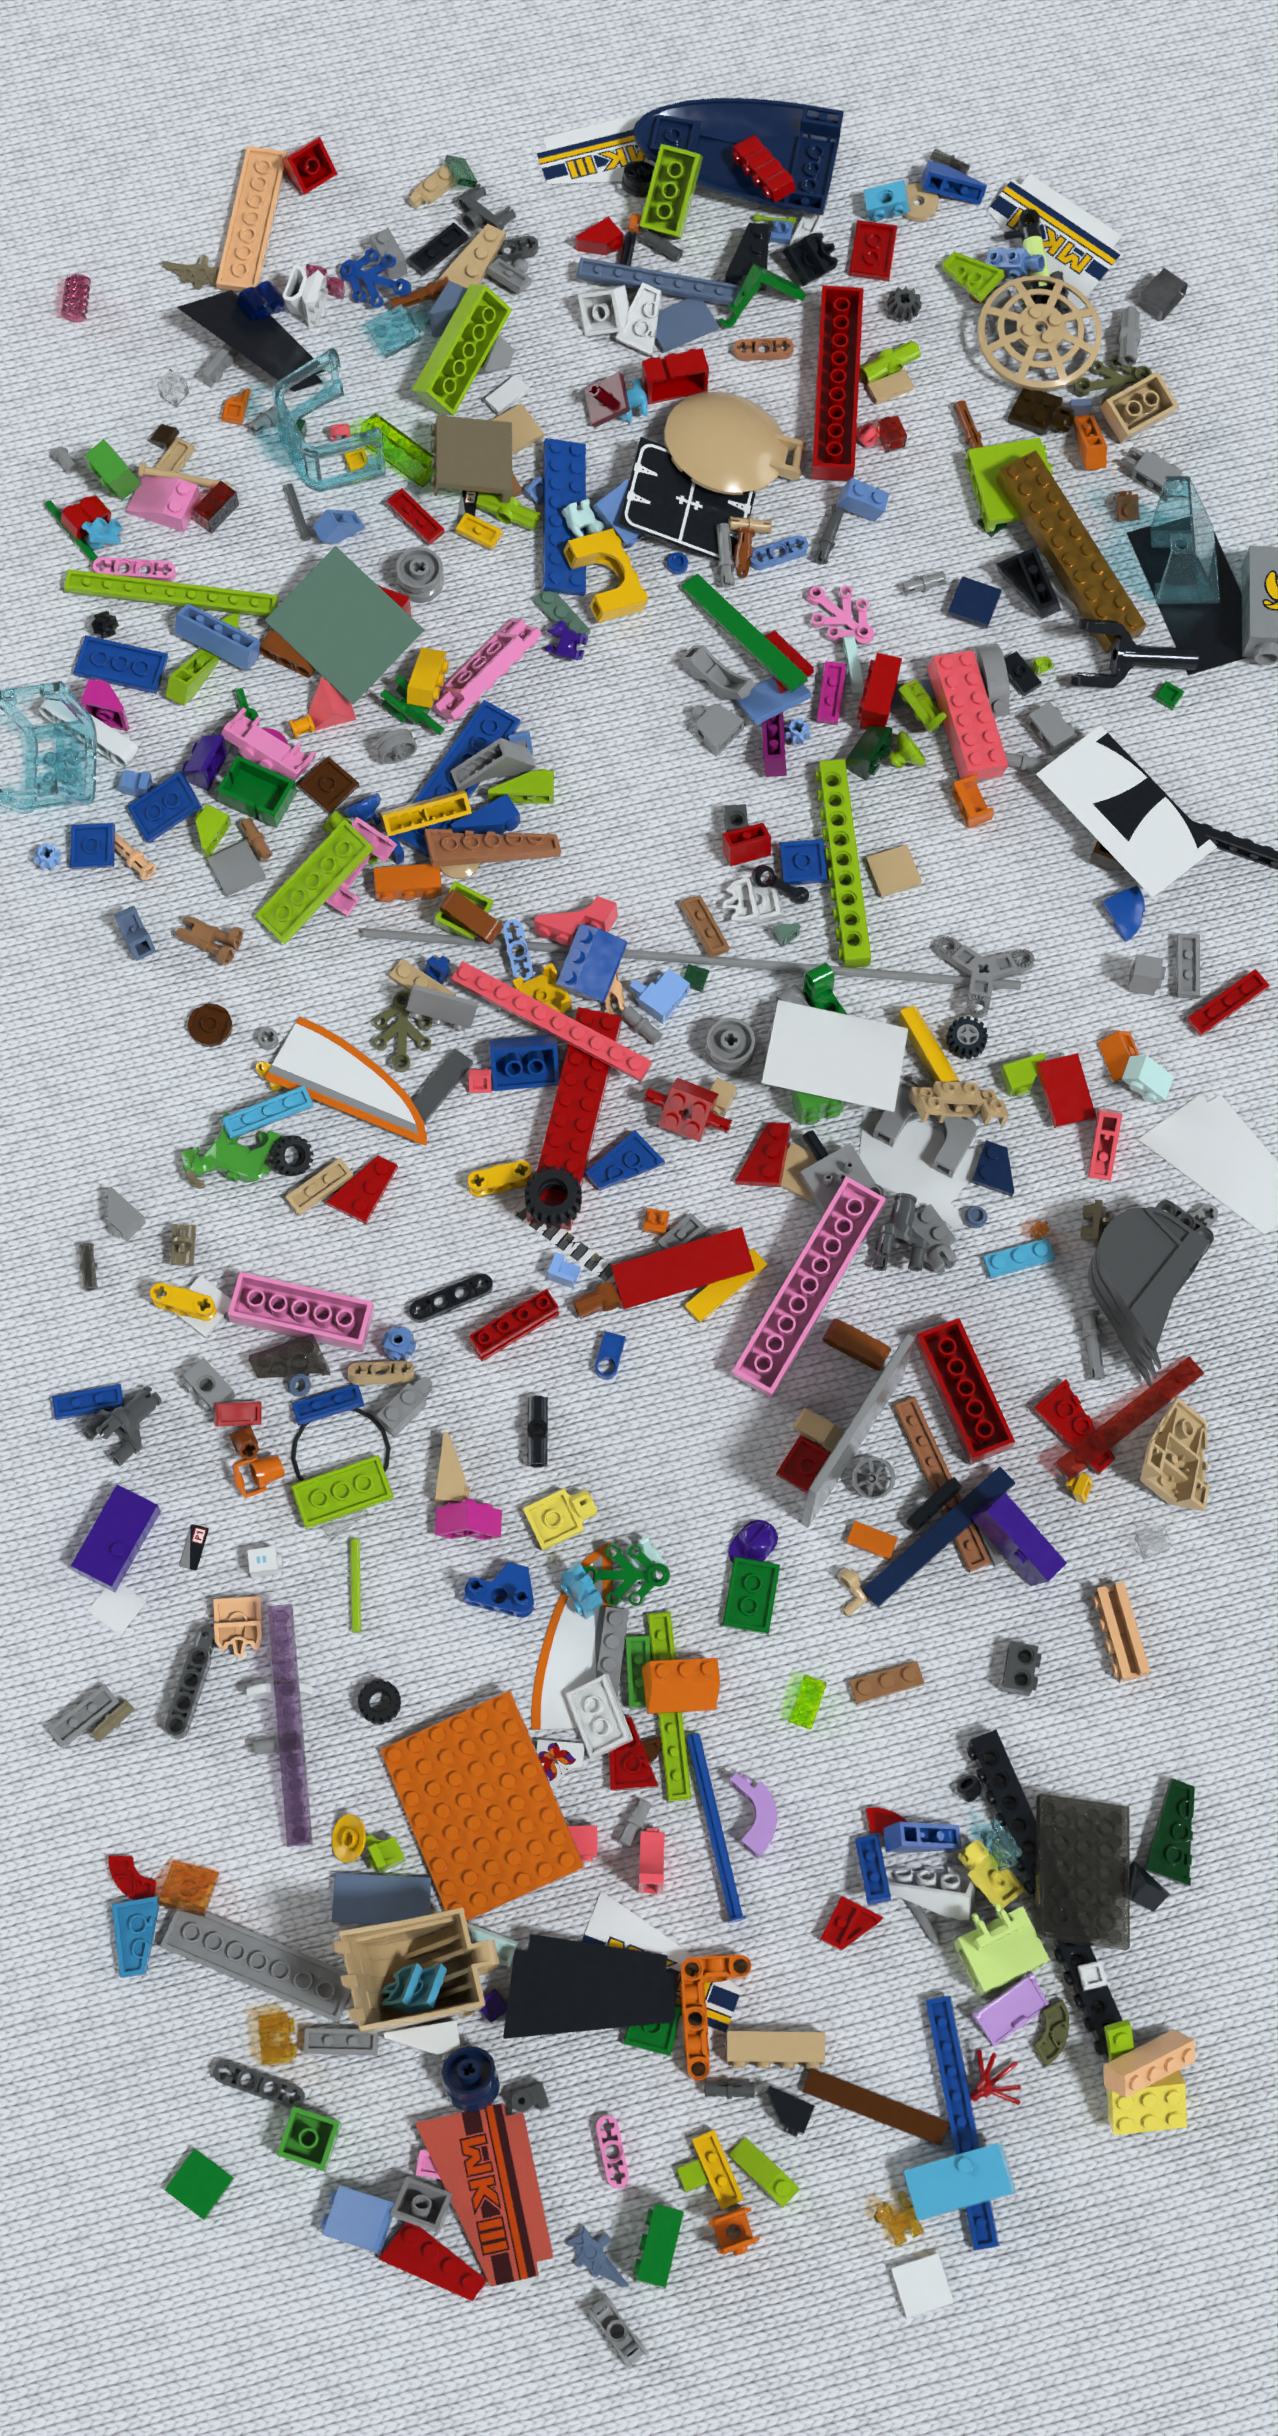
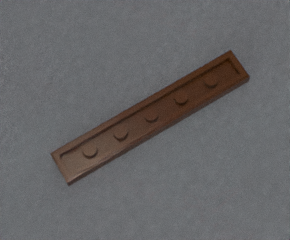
M812 2068L803 2089L805 2094L938 2146H942L949 2126L948 2121Z

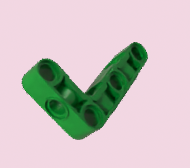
M824 962L806 972L803 993L809 1006L823 1010L831 1009L836 1013L847 1015L833 994L835 977L830 966Z

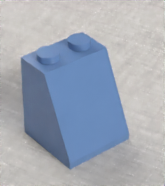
M628 479L590 507L594 512L595 518L604 523L605 528L603 531L614 529L616 535L620 537L622 548L626 545L629 548L639 541L637 536L642 533L619 524L629 484Z
M340 2185L337 2190L333 2189L328 2203L332 2205L329 2215H324L320 2229L324 2230L322 2235L381 2254L393 2218L390 2216V2213L395 2203Z

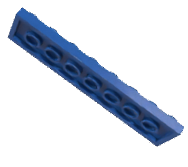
M545 438L543 442V591L584 596L586 593V566L571 569L563 552L567 542L577 537L568 528L566 518L562 514V510L569 504L577 502L578 506L581 505V501L586 500V444L550 438ZM586 527L580 530L586 536Z
M483 700L413 803L459 791L451 770L499 738L508 740V736L514 734L520 726L521 720ZM480 782L464 790L467 792L468 800ZM456 818L394 836L400 842L429 857L424 837L425 829L448 830L450 824Z

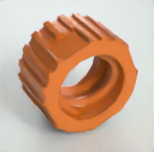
M635 213L631 215L629 232L639 234L642 215Z

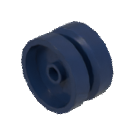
M475 2046L459 2048L451 2053L443 2063L442 2077L449 2100L456 2108L462 2111L475 2112L485 2109L494 2102L499 2094L500 2082L494 2060L486 2050Z

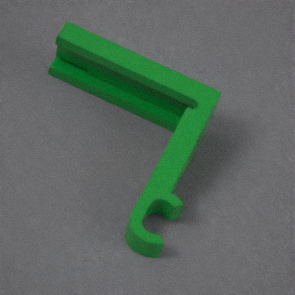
M753 264L734 304H728V308L733 311L728 320H723V318L718 320L724 327H732L744 308L760 289L761 282L802 302L807 294L799 285Z

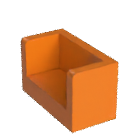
M977 774L953 782L951 790L968 828L992 820L994 814L993 808L987 807L977 786L979 779Z

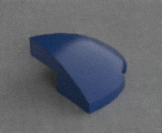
M1135 886L1103 901V907L1114 921L1113 926L1123 940L1127 942L1138 932L1143 922L1142 916L1143 912H1145V902L1141 890L1138 886Z

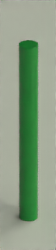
M51 500L47 501L45 507L93 563L99 557L83 538L75 539L61 523L62 513Z

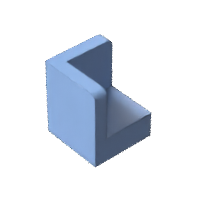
M555 1253L548 1270V1280L574 1288L581 1268L564 1261V1255Z

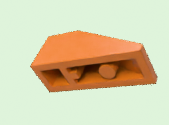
M1094 415L1074 416V430L1085 470L1095 471L1100 468H1106L1107 444Z

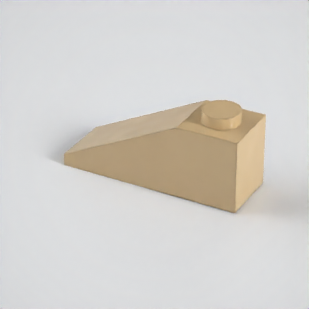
M448 1432L443 1433L435 1494L436 1505L446 1506L447 1502L461 1503L462 1499H469L470 1487H466V1479Z

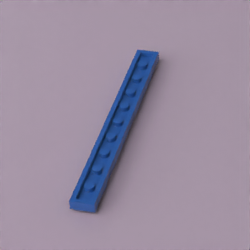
M951 1996L926 2000L955 2154L958 2155L981 2147ZM991 2201L966 2208L974 2251L1000 2246Z

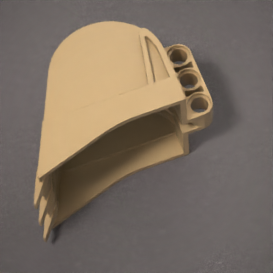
M463 1907L412 1919L338 1931L340 1941L333 1942L335 1952L344 1957L347 1975L340 1976L342 1986L351 1989L355 2009L348 2010L349 2019L358 2023L360 2032L369 2034L419 2026L458 2015L459 2019L475 2014L485 2006L479 1976L490 1973L500 1965L494 1940L471 1944ZM418 1963L422 1968L441 1963L447 1969L443 1984L436 1998V2003L432 2009L414 2014L393 2010L381 2005L388 1998L381 1993L385 1986L395 1982L396 1979L393 1978V1974L402 1967Z

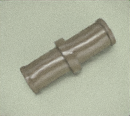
M124 1699L110 1714L107 1712L104 1715L105 1718L89 1732L100 1743L113 1729L120 1727V1723L135 1711L134 1707Z

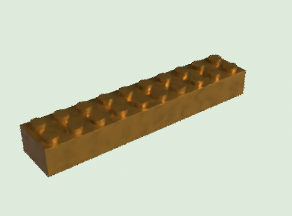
M1035 450L1000 468L996 481L1019 514L1023 524L1084 619L1114 620L1123 624L1132 639L1141 635L1147 624L1037 451ZM1093 633L1105 653L1112 651L1113 639L1116 635Z

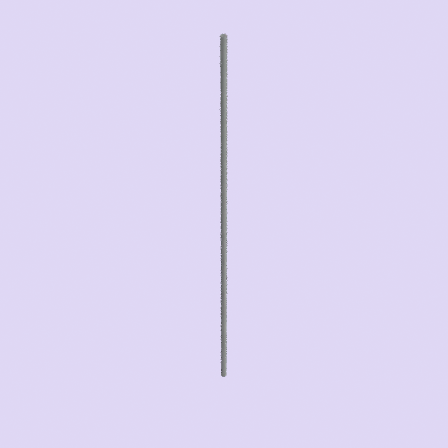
M363 928L362 937L507 949L504 939H495L491 945H488L477 937L471 940L454 935ZM526 941L527 948L530 951L568 953L570 950L568 945ZM520 945L513 947V949L524 950ZM625 949L622 958L805 973L819 966L815 964L715 956L709 958L703 955ZM830 966L834 975L966 986H970L971 977ZM997 979L993 980L992 988L1020 990L1021 981Z

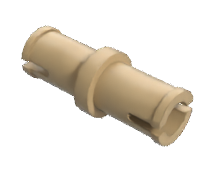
M730 516L728 520L730 530L748 527L755 532L771 533V520H758L749 516L748 518Z

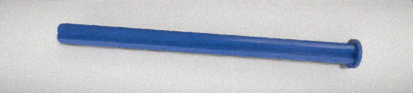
M692 1733L686 1737L729 1917L727 1923H734L745 1920L746 1916L742 1914L699 1733Z

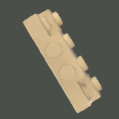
M935 1081L933 1088L912 1087L908 1094L910 1104L915 1106L922 1122H926L929 1115H935L938 1122L943 1123L945 1117L977 1118L980 1112L984 1124H989L991 1117H997L1000 1125H1005L1009 1117L1004 1101L997 1099L995 1091L980 1090L977 1083Z

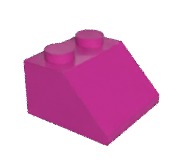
M88 679L81 699L83 710L111 728L128 731L129 726L124 707L110 684L100 679L96 681Z

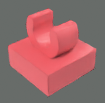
M476 1068L469 1070V1093H491V1070L488 1068L484 1070H476Z

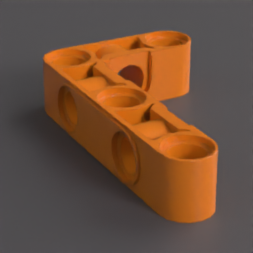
M745 1955L693 1957L686 1959L681 1965L680 1991L684 2051L688 2076L695 2082L705 2080L710 2069L705 1983L738 1980L747 1977L751 1970V1961ZM736 1961H743L746 1964L747 1970L744 1973H737L734 1970L733 1964ZM688 1964L696 1965L699 1970L698 1974L695 1976L687 1975L685 1967ZM693 2013L699 2014L702 2018L701 2024L692 2026L688 2022L689 2015ZM701 2063L705 2067V2073L702 2076H695L692 2073L691 2067L694 2064Z

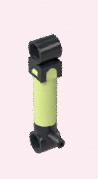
M1023 210L1019 216L1018 229L1004 232V239L1021 238L1023 248L1031 256L1042 254L1045 258L1043 271L1033 272L1031 269H1028L1029 276L1050 277L1039 226L1040 216L1036 210ZM1030 282V289H1047L1052 291L1054 287L1052 283ZM1031 295L1035 304H1047L1050 297L1047 295Z

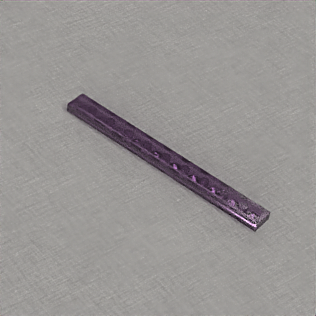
M293 1604L267 1606L287 1847L312 1845Z

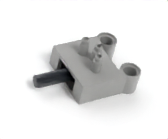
M813 1130L806 1132L802 1136L817 1162L800 1171L798 1177L810 1193L822 1216L846 1176L884 1197L883 1188L875 1183L851 1143L829 1155Z

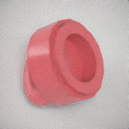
M335 424L329 427L331 441L335 444H345L350 440V426L348 424ZM345 435V438L343 439H337L335 437Z
M867 423L857 431L856 438L865 447H871L877 441V429L872 423Z

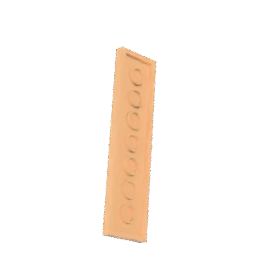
M247 146L216 286L218 289L258 293L285 171L282 159L288 155L287 151Z

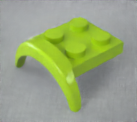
M917 679L904 684L898 689L901 692L902 700L906 704H910L914 710V716L924 723L923 726L929 733L943 725L946 714L944 712L940 713L939 708Z

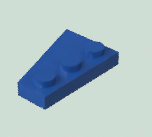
M634 1130L585 1171V1176L601 1191L665 1164V1161Z

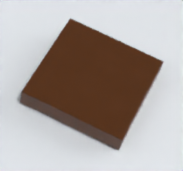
M329 756L298 784V788L328 814L333 812L359 787V782Z

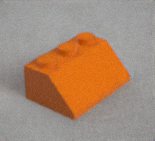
M718 1658L649 1661L642 1667L647 1714L716 1710L720 1686Z

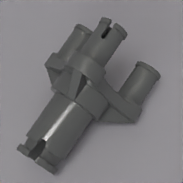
M897 1193L895 1195L890 1222L880 1225L878 1234L880 1238L875 1242L874 1249L876 1253L872 1265L873 1269L886 1271L888 1257L891 1256L892 1250L907 1249L911 1250L908 1269L916 1272L922 1271L924 1255L928 1252L929 1243L912 1228L917 1201L915 1196L908 1193Z
M145 1386L143 1392L140 1391L124 1407L119 1406L113 1411L101 1409L95 1414V1419L81 1430L83 1435L90 1441L98 1434L100 1436L104 1434L102 1436L104 1439H108L113 1432L118 1434L124 1440V1444L110 1456L118 1466H122L130 1456L137 1454L143 1448L139 1430L140 1423L156 1409V1405L159 1406L162 1403L157 1392H154L151 1396L152 1388L149 1386Z

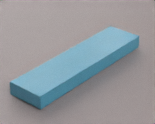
M304 1085L221 1118V1121L229 1139L232 1140L313 1108V1102Z

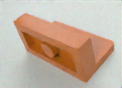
M1117 1030L1098 1043L1113 1081L1122 1079L1130 1056H1140L1130 1031Z

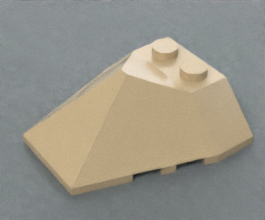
M1178 1397L1172 1401L1147 1444L1140 1481L1168 1504L1204 1511L1209 1493V1484L1205 1483V1470H1208V1462H1204V1450L1208 1449L1207 1421Z

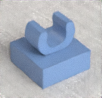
M773 220L770 242L789 244L793 223Z

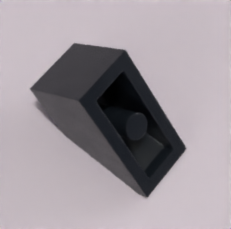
M769 2086L766 2093L779 2125L784 2127L783 2132L797 2137L798 2134L803 2135L815 2105Z

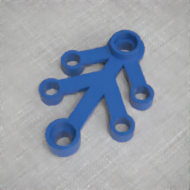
M370 248L365 252V256L356 262L347 260L341 265L340 275L344 280L350 281L354 291L352 294L353 299L362 303L367 298L366 292L361 289L358 278L363 279L371 296L369 302L372 307L381 308L384 304V300L379 295L375 283L393 289L394 293L401 297L408 296L411 292L409 281L402 278L394 281L378 275L387 268H393L396 265V258L393 255L386 254L383 256L382 261L367 271L360 270L368 263L376 262L379 259L378 251ZM372 252H374V256L371 259L370 255ZM391 258V262L387 264V260Z

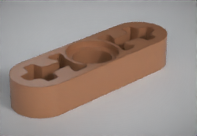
M789 338L741 339L734 345V356L739 361L783 360L793 355L794 344ZM760 346H767L769 351L761 353L758 348ZM782 346H786L787 351H783ZM741 348H745L746 352L742 353Z

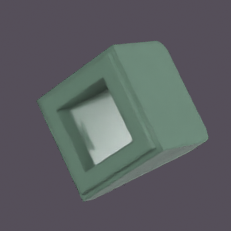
M800 924L774 926L772 935L781 946H785L799 936Z

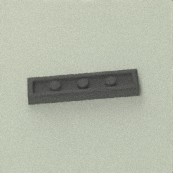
M457 1049L451 1053L413 1101L424 1125L473 1065V1061Z

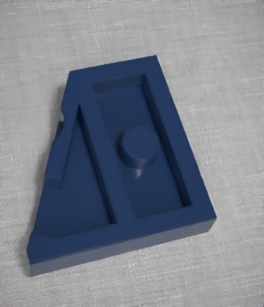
M986 1140L971 1183L1012 1197L1014 1185L1007 1147Z

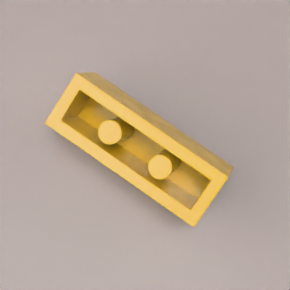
M421 647L407 687V704L428 708L433 707L434 701L439 699L440 687H443L445 674L449 670V661H446L447 652Z

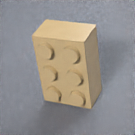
M1157 371L1107 399L1099 409L1121 444L1168 418L1179 406Z

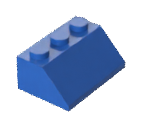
M580 924L556 985L565 992L567 991L568 994L604 1003L628 942L599 928Z
M550 1034L489 1040L493 1091L559 1085L556 1037Z

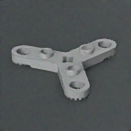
M949 936L940 938L937 944L939 956L971 977L966 1009L968 1014L974 1018H983L988 1014L993 980L1028 971L1034 965L1035 958L1032 951L1029 952L1030 950L1019 949L1011 953L1006 952L984 958L965 944L962 945L956 941L957 939H953L952 936L951 938ZM943 945H951L954 949L951 951L944 950ZM1025 957L1028 959V962L1022 964L1018 958ZM984 969L987 970V973H986V972H983V973H980V972H979V970H984ZM980 1004L984 1008L978 1011V1009H973L972 1005Z

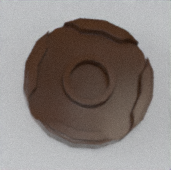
M204 1004V1006L193 1010L189 1017L188 1029L190 1036L201 1046H219L227 1041L232 1033L233 1024L231 1016L224 1007L218 1004Z

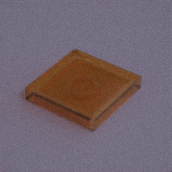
M173 1860L160 1894L158 1905L205 1917L219 1878V1872Z

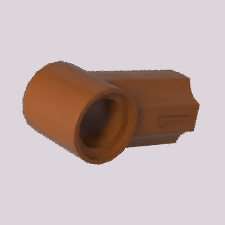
M613 1282L601 1284L593 1292L573 1300L575 1310L580 1319L602 1310L605 1312L613 1310L622 1303Z
M250 1425L229 1434L233 1446L241 1458L248 1460L256 1458V1454L260 1449Z

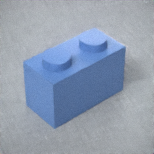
M851 478L841 488L837 506L875 522L885 512L889 493Z

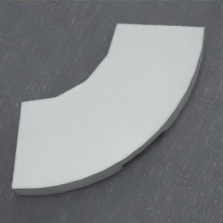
M301 1682L289 1684L263 1683L246 1688L247 1697L284 1699L313 1695V1686Z

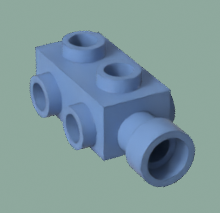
M999 247L988 250L984 263L1004 270L1005 276L1017 279L1020 276H1026L1028 269H1031L1033 272L1043 271L1045 258L1042 254L1031 256L1022 247H1016L1015 249Z

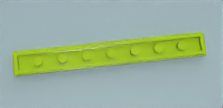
M671 1612L647 1614L652 1661L676 1660ZM682 1712L659 1713L668 1802L692 1800Z

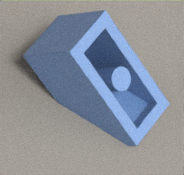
M327 509L314 524L313 528L317 533V537L323 543H339L360 532L365 526L355 511Z

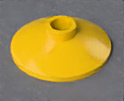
M346 1814L337 1821L334 1827L332 1848L339 1861L352 1863L360 1857L364 1849L366 1832L364 1824L358 1816Z

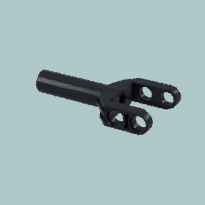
M1079 619L1078 629L1087 630L1089 633L1116 635L1113 639L1109 668L1111 674L1077 672L1071 675L1070 684L1084 687L1114 688L1125 679L1129 670L1134 666L1194 670L1198 665L1199 655L1197 649L1136 645L1123 624L1114 620Z

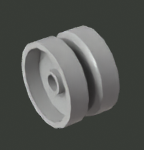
M423 547L409 549L400 556L396 566L397 584L400 593L409 596L410 601L416 603L429 602L439 596L444 584L443 565L440 557L434 551Z
M725 1018L714 1023L708 1031L705 1049L707 1061L712 1068L720 1073L729 1075L745 1070L752 1062L754 1055V1032L741 1019Z

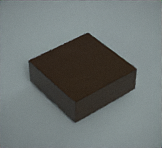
M161 424L150 440L154 445L169 448L180 432L176 427Z

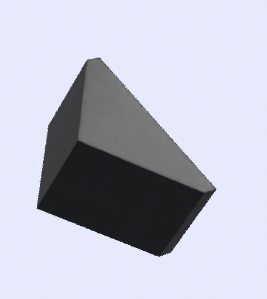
M1135 1860L1118 1877L1131 1901L1153 1912L1170 1895Z

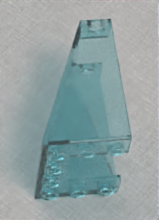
M1166 476L1150 527L1151 548H1171L1162 582L1155 583L1154 585L1156 604L1219 603L1214 526L1190 476Z

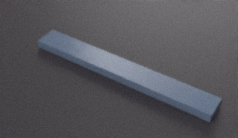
M580 257L577 271V279L615 286L625 285L627 288L638 290L643 282L661 290L662 294L723 305L734 304L742 287L736 284Z

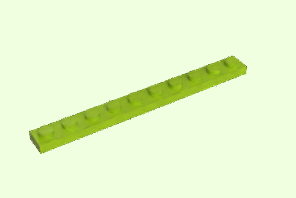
M70 569L67 571L64 590L68 593L182 607L189 603L198 609L268 617L277 608L278 595Z

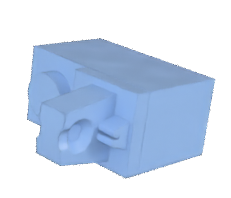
M668 969L665 974L661 973L655 980V984L652 982L650 985L648 983L643 985L634 979L629 985V991L636 996L635 1000L638 1002V1007L662 1024L690 992V983L671 969Z

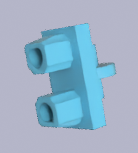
M96 518L93 523L85 522L82 525V528L89 533L87 542L92 549H101L104 544L118 545L122 541L118 534L123 528L116 519H111L107 524L103 518Z

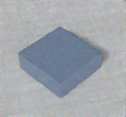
M1071 399L1069 408L1074 410L1073 415H1090L1092 399Z

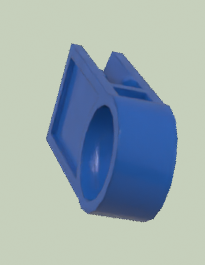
M604 1332L595 1363V1371L599 1378L609 1380L616 1376L626 1336ZM609 1360L615 1365V1370L611 1374H603L598 1370L599 1363Z

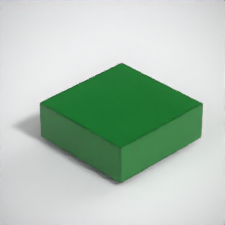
M1166 681L1154 700L1173 711L1183 696L1184 691Z

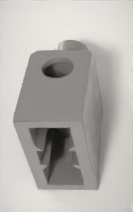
M713 704L707 711L700 705H697L691 712V715L697 719L694 730L695 734L716 757L744 730V719L718 704Z

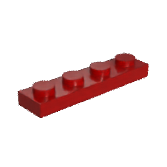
M1255 969L1190 1015L1186 1021L1201 1037L1267 990L1270 985Z

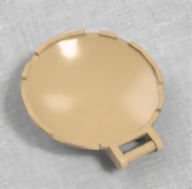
M703 392L689 396L673 408L667 418L664 429L666 449H669L672 455L671 460L681 472L684 471L691 476V481L708 490L722 494L742 495L743 492L754 491L755 493L768 487L769 483L777 479L778 476L791 480H798L800 478V463L806 443L799 439L784 436L779 425L769 413L744 397L726 392ZM788 451L794 452L792 466L785 464Z

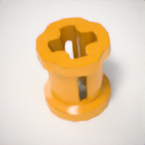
M310 714L296 721L289 720V725L295 739L304 733L316 732Z

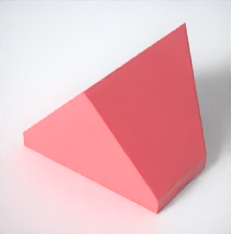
M321 677L309 708V714L315 731L356 720L352 704L332 684Z

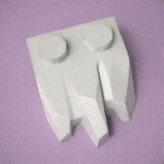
M769 876L761 877V881H767ZM748 877L734 881L726 889L733 897L723 901L722 909L736 911L732 915L731 921L763 923L783 917L776 887H760Z

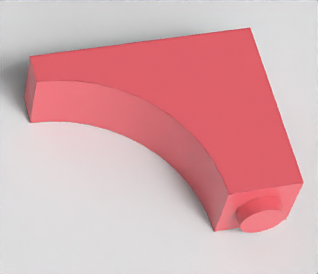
M646 1828L645 1832L640 1833L638 1893L662 1894L665 1832H660L658 1828Z

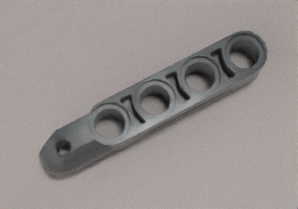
M202 1625L199 1628L192 1649L187 1655L165 1722L166 1731L173 1739H183L189 1732L211 1665V1655L215 1646L213 1626ZM199 1654L205 1655V1660L202 1664H195L193 1662L195 1656ZM190 1677H197L198 1682L195 1686H186V1681ZM182 1700H190L191 1703L187 1709L179 1708V1703ZM175 1722L183 1723V1728L179 1732L171 1731V1727Z

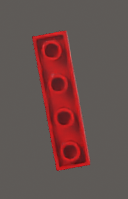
M545 1289L469 1335L470 1345L481 1362L559 1316V1306L549 1291Z

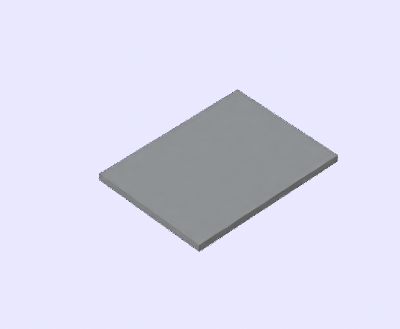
M910 1334L905 1335L809 1487L801 1524L809 1528L901 1382L915 1337Z

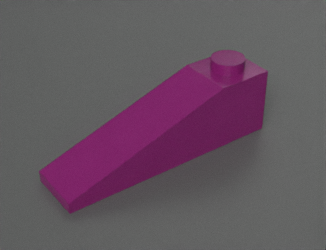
M782 712L762 722L765 777L787 776L784 718Z

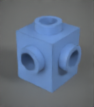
M392 1326L390 1332L384 1334L381 1345H383L384 1353L388 1358L394 1361H407L409 1355L412 1356L414 1353L416 1342H414V1336L409 1329L402 1326L398 1328Z

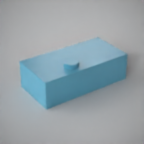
M1001 2143L904 2170L918 2221L1017 2193L1003 2144Z

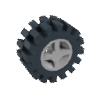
M962 1016L959 1017V1021L954 1020L953 1024L950 1025L946 1043L949 1045V1051H954V1056L959 1054L960 1059L967 1056L968 1060L972 1056L974 1058L978 1057L979 1053L983 1052L988 1039V1034H986L987 1028H983L984 1023L982 1021L978 1023L977 1018L970 1020L971 1016H967L966 1019Z

